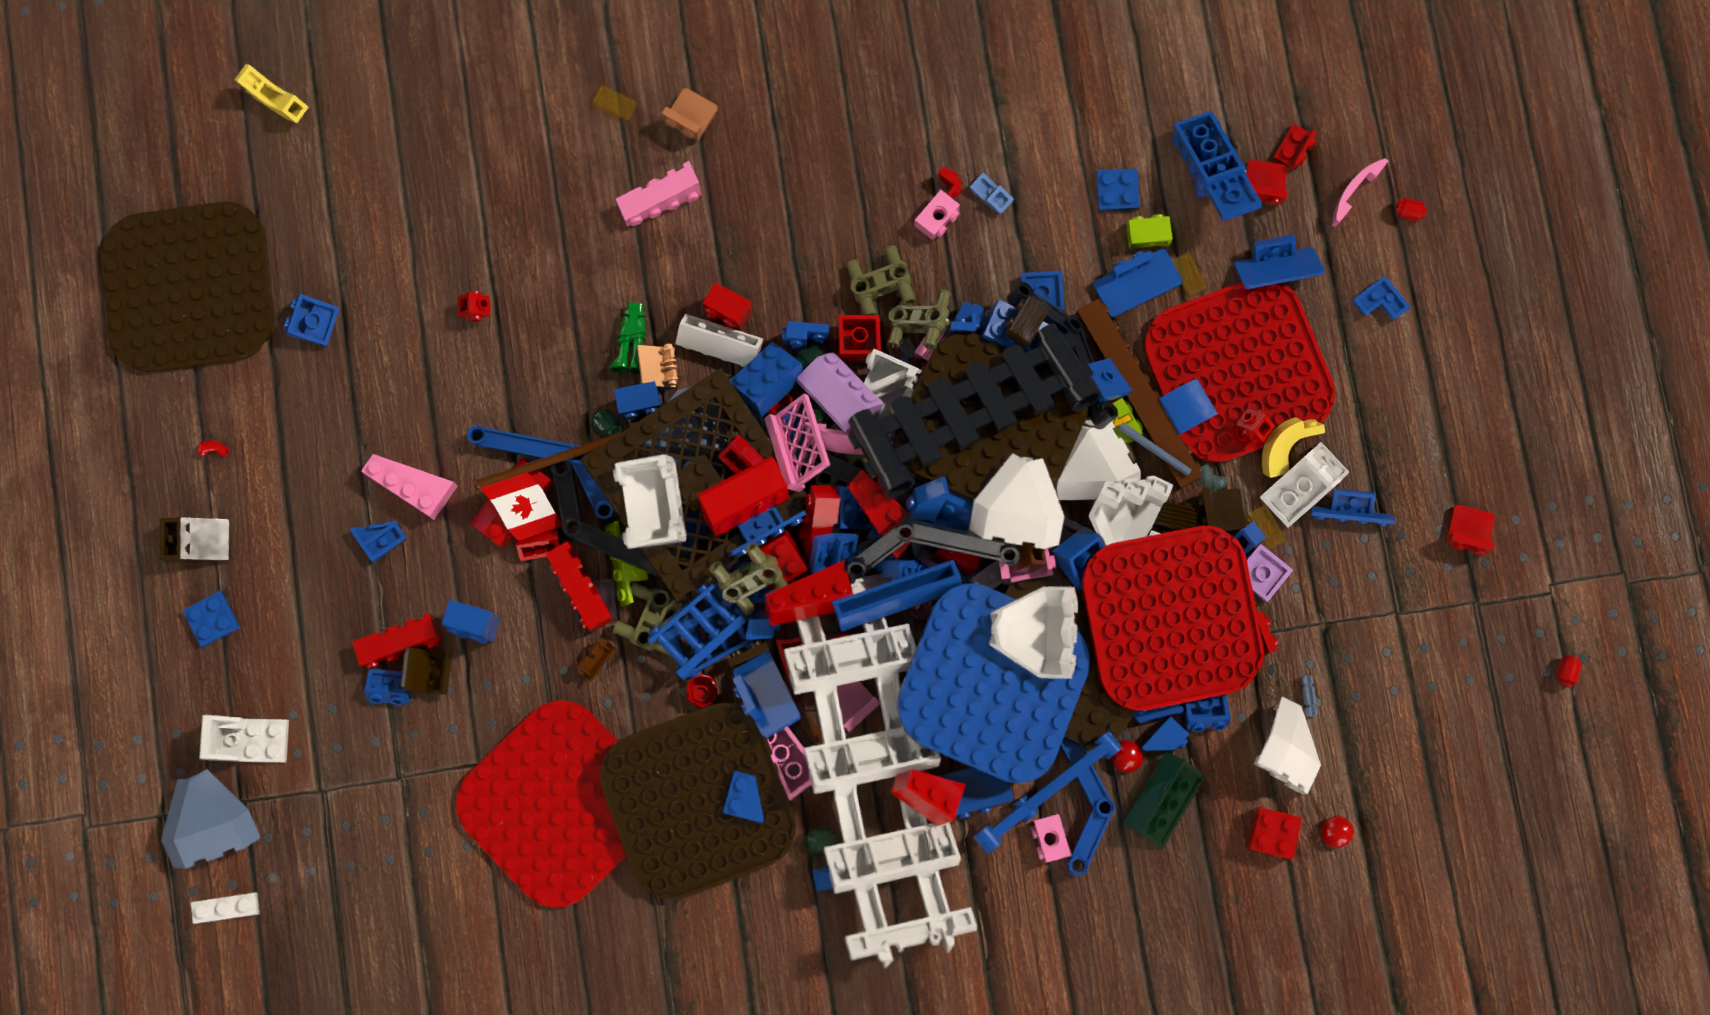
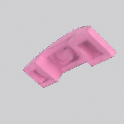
M1382 159L1369 165L1350 182L1336 205L1332 220L1333 227L1336 228L1352 206L1346 203L1348 198L1364 178L1372 182L1387 164V159Z
M809 422L805 423V432L808 431ZM817 423L825 450L845 454H863L861 448L854 450L849 441L848 434L852 432L845 433L841 430L826 429V424ZM812 437L809 445L814 446L815 439Z

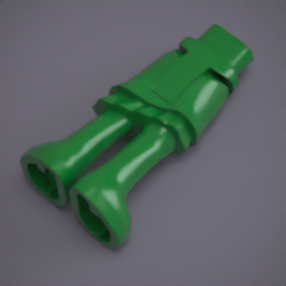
M627 303V310L624 311V317L617 337L619 340L616 345L620 346L618 356L609 366V370L612 372L626 373L628 371L629 345L633 344L629 370L633 374L640 375L637 345H642L647 335L645 313L643 312L644 305L641 303Z

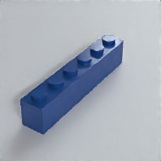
M954 560L835 600L833 601L835 616L841 631L940 598L948 590L962 585L961 576Z

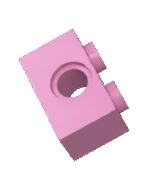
M940 190L915 219L914 226L932 240L937 236L940 238L947 230L945 226L950 221L953 223L959 216L960 204ZM941 213L944 218L936 220L933 215Z
M1059 814L1033 821L1034 826H1031V832L1034 839L1038 838L1040 846L1036 848L1040 860L1044 859V863L1071 856ZM1047 833H1052L1055 836L1054 844L1047 845L1045 843L1044 836Z

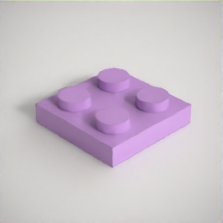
M1259 544L1247 559L1253 593L1267 603L1293 569L1262 544Z

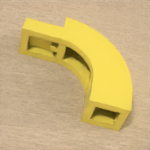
M245 64L235 78V81L245 88L246 92L292 122L298 123L308 109V106L295 95L280 89L248 64Z
M1295 417L1276 427L1269 435L1263 448V474L1270 478L1285 475L1289 471L1288 455L1294 443L1304 437L1325 433L1324 425L1315 419L1303 422Z

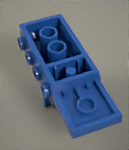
M1212 110L1174 123L1172 141L1174 146L1180 149L1182 160L1188 164L1189 173L1193 177L1196 195L1198 198L1209 196L1222 221L1262 207V202L1245 175L1247 171L1244 163L1239 159L1236 149L1231 145L1228 135L1224 133L1219 120L1216 119Z

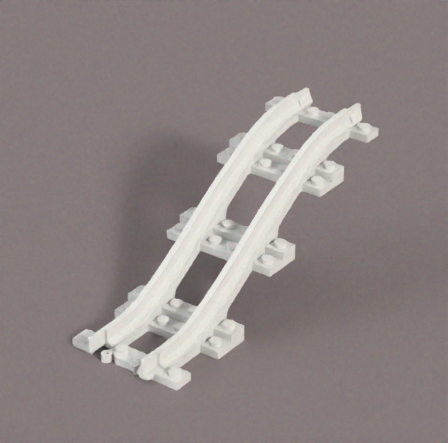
M882 573L867 577L863 576L860 579L850 577L854 594L891 582V578L882 577ZM819 616L798 620L796 622L803 646L784 649V655L789 668V677L794 694L809 691L814 693L824 742L822 745L804 748V754L814 793L833 790L844 842L825 847L824 853L834 893L854 889L865 929L863 933L846 936L845 941L850 958L853 960L878 954V958L882 961L883 966L888 967L893 961L889 946L895 945L898 947V951L901 952L904 947L925 943L928 937H930L929 940L932 945H938L942 938L945 951L948 953L955 943L953 936L977 930L971 907L950 912L938 870L957 866L960 863L961 857L950 823L939 826L934 823L928 824L923 815L899 799L905 830L866 838L856 793L857 784L894 776L896 778L897 774L912 769L921 771L939 767L940 764L939 753L918 744L910 738L903 729L900 716L898 717L897 700L900 692L898 673L908 671L917 649L909 624L888 628L885 617L863 624L865 633L826 641ZM875 678L886 731L846 739L836 686ZM916 875L927 918L888 927L876 884Z

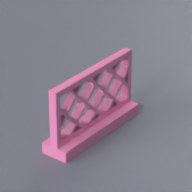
M807 394L801 395L778 414H769L764 418L780 472L788 489L797 492L805 489L804 483L830 465ZM804 403L802 415H800L798 411L800 405ZM788 414H791L788 425L786 426L784 417ZM799 416L801 419L798 428L795 429L793 426L796 417ZM808 419L810 425L808 431L805 432L803 431L806 420ZM792 430L796 431L793 443H791L790 439ZM802 433L806 434L803 446H799ZM812 437L815 439L813 450L808 448ZM797 447L801 448L798 461L795 456ZM807 451H810L812 453L808 464H806L804 459ZM817 454H819L822 462L815 467L814 463ZM805 465L807 466L805 474L802 476L801 469L802 466Z

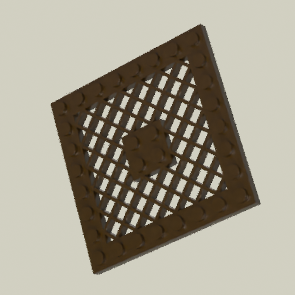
M721 368L581 459V462L626 528L629 526L623 486L615 481L614 469L611 465L616 462L631 461L623 459V457L634 451L633 460L637 459L638 451L649 453V457L656 454L678 459L676 470L680 496L684 500L681 503L685 505L683 512L684 523L686 521L697 523L695 534L686 532V536L694 537L692 548L681 546L682 542H678L677 545L663 544L640 547L676 601L713 576L709 571L713 563L719 561L725 568L737 560L736 555L730 557L728 553L746 544L737 527L730 529L739 531V533L729 540V531L725 533L724 539L714 538L711 529L709 536L699 535L700 524L707 525V523L701 520L702 511L697 494L726 480L724 479L726 469L731 470L724 462L723 464L712 462L714 452L721 453L724 450L715 447L716 438L727 439V447L731 440L736 438V436H732L733 428H735L738 434L764 459L773 456L778 465L771 441ZM713 398H715V400L717 401V403H716V402H711L710 400L713 399ZM704 405L702 414L692 413ZM708 405L718 407L717 417L706 415ZM722 410L729 420L720 418ZM686 417L685 426L675 424ZM690 417L701 419L699 429L688 427ZM705 420L715 422L714 432L703 430ZM719 423L730 425L728 435L718 433ZM669 428L668 437L658 436V434ZM673 428L684 430L682 440L671 438ZM687 431L698 433L697 443L686 441ZM702 434L713 436L711 446L700 444ZM652 439L650 449L640 447ZM655 440L666 441L665 452L654 450ZM670 442L681 444L679 455L668 453ZM685 446L696 448L694 458L683 456ZM699 448L710 450L709 460L705 454L698 458ZM682 460L692 462L680 470ZM713 466L722 468L721 476L718 475ZM788 489L790 498L780 505H775L783 521L805 511L806 493L804 490L797 492ZM688 507L692 513L699 509L697 519L687 517ZM698 538L708 540L707 551L696 549ZM712 541L723 543L711 551ZM667 547L676 549L675 559ZM680 550L691 552L689 563L678 561ZM695 553L705 555L693 563ZM679 565L687 566V568L682 571Z

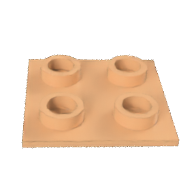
M665 344L664 347L637 345L641 384L655 381L657 387L676 388L678 377L676 373L677 366L673 365L676 363V359H673L675 357V348L672 347V344Z

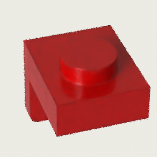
M942 167L938 172V180L951 188L947 195L952 199L953 197L956 199L963 190L961 188L963 180L958 177L954 170Z

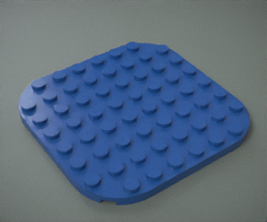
M964 584L954 587L937 600L930 613L898 695V717L900 716L903 729L909 737L926 748L1006 782L1023 783L1032 781L1043 775L1051 767L1057 756L1088 674L1089 652L1081 634L1077 631V643L1073 644L1076 666L1071 679L1039 678L989 645L992 637L990 613L1016 601V599L979 584Z

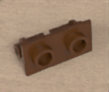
M602 637L599 640L597 639L589 650L593 654L592 658L585 655L577 665L576 671L591 682L598 675L607 660L611 658L616 647Z
M799 704L797 709L801 718L790 726L806 748L813 747L823 740L822 732L801 704Z

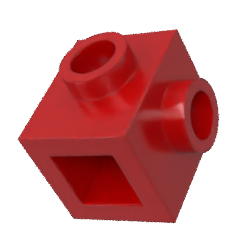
M471 291L458 296V317L468 318L471 322H480L483 318L490 316V296L482 295L480 291Z
M1247 408L1236 424L1240 428L1242 436L1249 440L1253 438L1261 442L1265 441L1275 427L1266 413L1259 409L1255 411Z

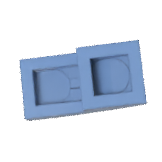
M981 173L968 188L999 214L1014 200L1010 194L1000 185L997 186L984 173Z

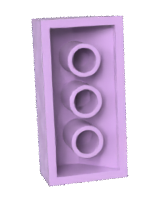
M834 352L817 357L796 378V382L845 433L852 431L848 423L849 418L861 410L870 409L874 417L879 418L883 402Z

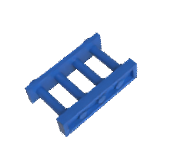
M711 582L708 584L703 583L699 586L695 596L661 626L656 625L648 632V642L651 644L657 640L677 662L675 671L681 678L745 623V620L739 613L736 615L730 614L710 592L715 588ZM703 597L725 620V625L720 629L714 628L694 606ZM686 612H689L709 634V639L706 642L699 643L679 621ZM673 626L693 648V653L689 657H683L663 635L669 627Z
M724 597L718 599L730 614H737L734 610L735 603L726 601ZM711 604L701 608L699 611L714 628L720 629L715 619V614L718 612ZM692 615L680 620L699 643H704L697 630V624L699 623ZM742 625L736 630L741 639L732 644H729L726 639L720 644L721 650L705 657L683 677V680L687 677L689 680L700 674V670L741 647L744 649L755 643L754 640L756 639H745L747 632ZM673 626L669 627L663 635L683 657H688L678 640V631Z

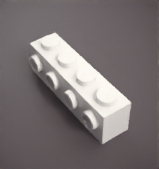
M685 314L679 324L675 344L745 367L760 353L763 338Z

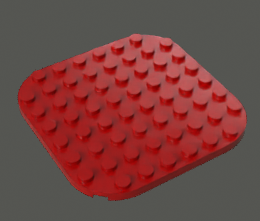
M1242 282L1165 310L1154 319L1147 331L1145 354L1162 397L1197 378L1217 412L1216 416L1198 424L1195 428L1182 433L1180 436L1183 443H1187L1190 447L1192 455L1199 459L1215 463L1227 462L1264 448L1268 437L1264 442L1253 438L1249 440L1241 435V430L1236 425L1247 408L1255 411L1259 409L1266 413L1275 425L1273 430L1281 423L1295 417L1303 422L1315 419L1317 422L1323 423L1329 416L1335 401L1334 382L1301 302L1293 290L1285 284L1277 283L1245 289Z
M1198 526L1115 542L1100 548L1087 562L1082 576V592L1098 674L1105 692L1119 705L1133 710H1151L1237 692L1249 685L1258 670L1261 669L1264 658V645L1258 624L1259 619L1246 555L1237 539L1223 529L1214 526Z
M553 701L535 709L464 778L456 799L458 818L466 832L530 899L548 907H565L579 902L626 857L610 809L607 806L600 780L603 760L609 749L618 740L589 710L570 701Z

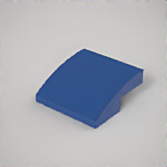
M1197 378L1158 399L1179 435L1217 415Z
M847 533L815 536L808 566L809 573L812 575L841 561L844 562L847 571V560L851 554L855 553L858 536Z

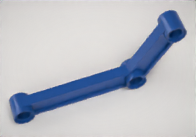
M479 425L470 427L467 432L468 440L476 447L539 459L580 446L485 428ZM477 432H482V438L478 441H474V434H476ZM574 457L567 459L569 464L573 465L598 518L603 522L613 520L616 513L581 460H574ZM609 507L610 513L607 516L600 515L601 508Z
M1108 731L1094 742L1097 745L1096 748L1030 799L1025 795L1011 807L1014 811L994 828L991 829L988 825L976 834L974 838L985 853L988 854L1002 843L999 838L1020 820L1026 823L1039 812L1036 808L1101 757L1105 756L1109 759L1122 749V746L1111 732Z
M1065 737L1063 738L1060 748L1071 767L1087 755L1083 745L1074 743ZM1093 764L1076 777L1092 810L1066 863V870L1073 876L1083 875L1088 870V866L1107 824L1115 811L1114 802L1110 799ZM1101 802L1108 805V812L1106 814L1101 813L1099 810ZM1075 860L1080 861L1082 864V869L1079 872L1072 868Z

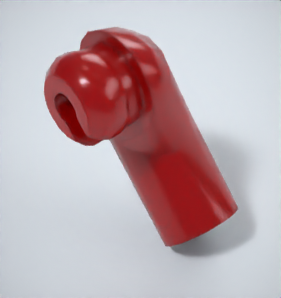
M216 440L203 441L197 446V454L202 457L212 451L226 457L230 450Z

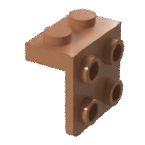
M685 88L681 91L671 109L665 107L662 116L667 126L673 129L676 128L686 137L699 141L718 108L714 103Z

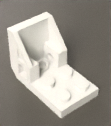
M1320 442L1260 498L1289 528L1333 489L1349 471Z
M203 715L200 759L286 763L289 720L243 719Z

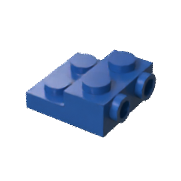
M299 294L297 299L293 298L289 309L293 310L291 318L286 317L283 329H286L285 335L327 347L339 307Z
M787 321V328L783 327L782 332L783 345L791 347V350L803 351V348L808 349V341H812L816 345H823L824 342H829V325Z
M886 557L872 567L875 572H882V577L891 578V581L926 570L925 559L898 557L897 559Z
M1226 694L1184 703L1186 729H1192L1193 732H1201L1205 728L1213 727V730L1220 731L1225 729L1230 723L1231 717Z

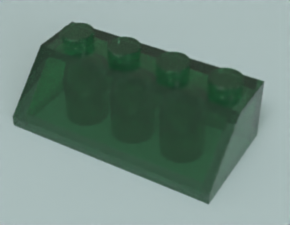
M1166 751L1123 824L1134 833L1163 850L1205 776L1184 759Z

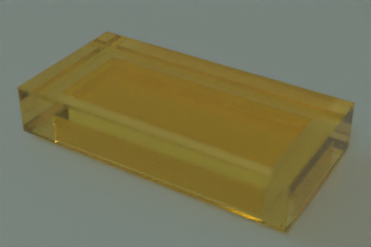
M601 85L593 100L594 105L628 122L638 106L636 101Z
M1189 252L1172 260L1182 279L1181 285L1188 298L1207 289Z
M1266 504L1247 514L1251 523L1254 521L1266 536V539L1262 541L1265 548L1270 550L1287 541Z

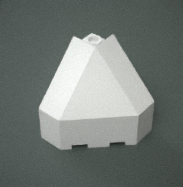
M1091 416L1086 417L1055 488L1058 500H1096L1106 481L1121 483L1123 479L1137 478L1140 480L1141 470L1137 463L1133 464L1128 456L1130 451L1123 439H1118L1113 431L1115 427L1113 422L1100 429L1092 423Z
M1012 454L974 500L969 530L983 539L992 540V536L1005 538L1006 543L1022 545V541L1035 543L1036 548L1042 549L1059 545L1064 514L1043 458L1033 460L1029 457L1020 458Z
M1148 476L1146 480H1138L1137 478L1123 479L1121 483L1106 481L1089 514L1096 533L1101 537L1103 546L1148 536L1162 505L1166 503L1173 484L1156 476Z
M1042 587L990 613L992 637L989 645L1039 678L1071 679L1076 666V656L1073 655V644L1077 643V625L1074 623V612L1078 613V603L1074 587Z
M1282 697L1279 704L1273 708L1277 712L1270 736L1261 755L1257 756L1254 764L1269 771V775L1285 782V786L1304 795L1308 794L1321 764L1302 707Z

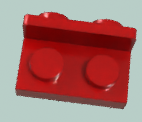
M1293 123L1273 160L1286 165L1293 171L1297 165L1302 166L1307 158L1304 154L1307 148L1311 150L1317 140L1314 138L1317 131L1313 130L1310 133Z

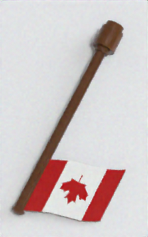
M640 420L628 423L627 427H631ZM620 433L478 480L475 478L473 486L476 490L481 489L492 502L504 525L518 541L563 526L561 519L554 512L541 487L528 472L594 451Z

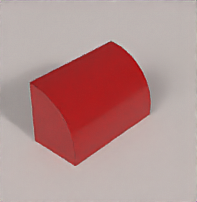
M740 435L718 456L735 474L765 460Z
M558 528L520 541L516 539L520 561L547 557L546 553L561 545Z

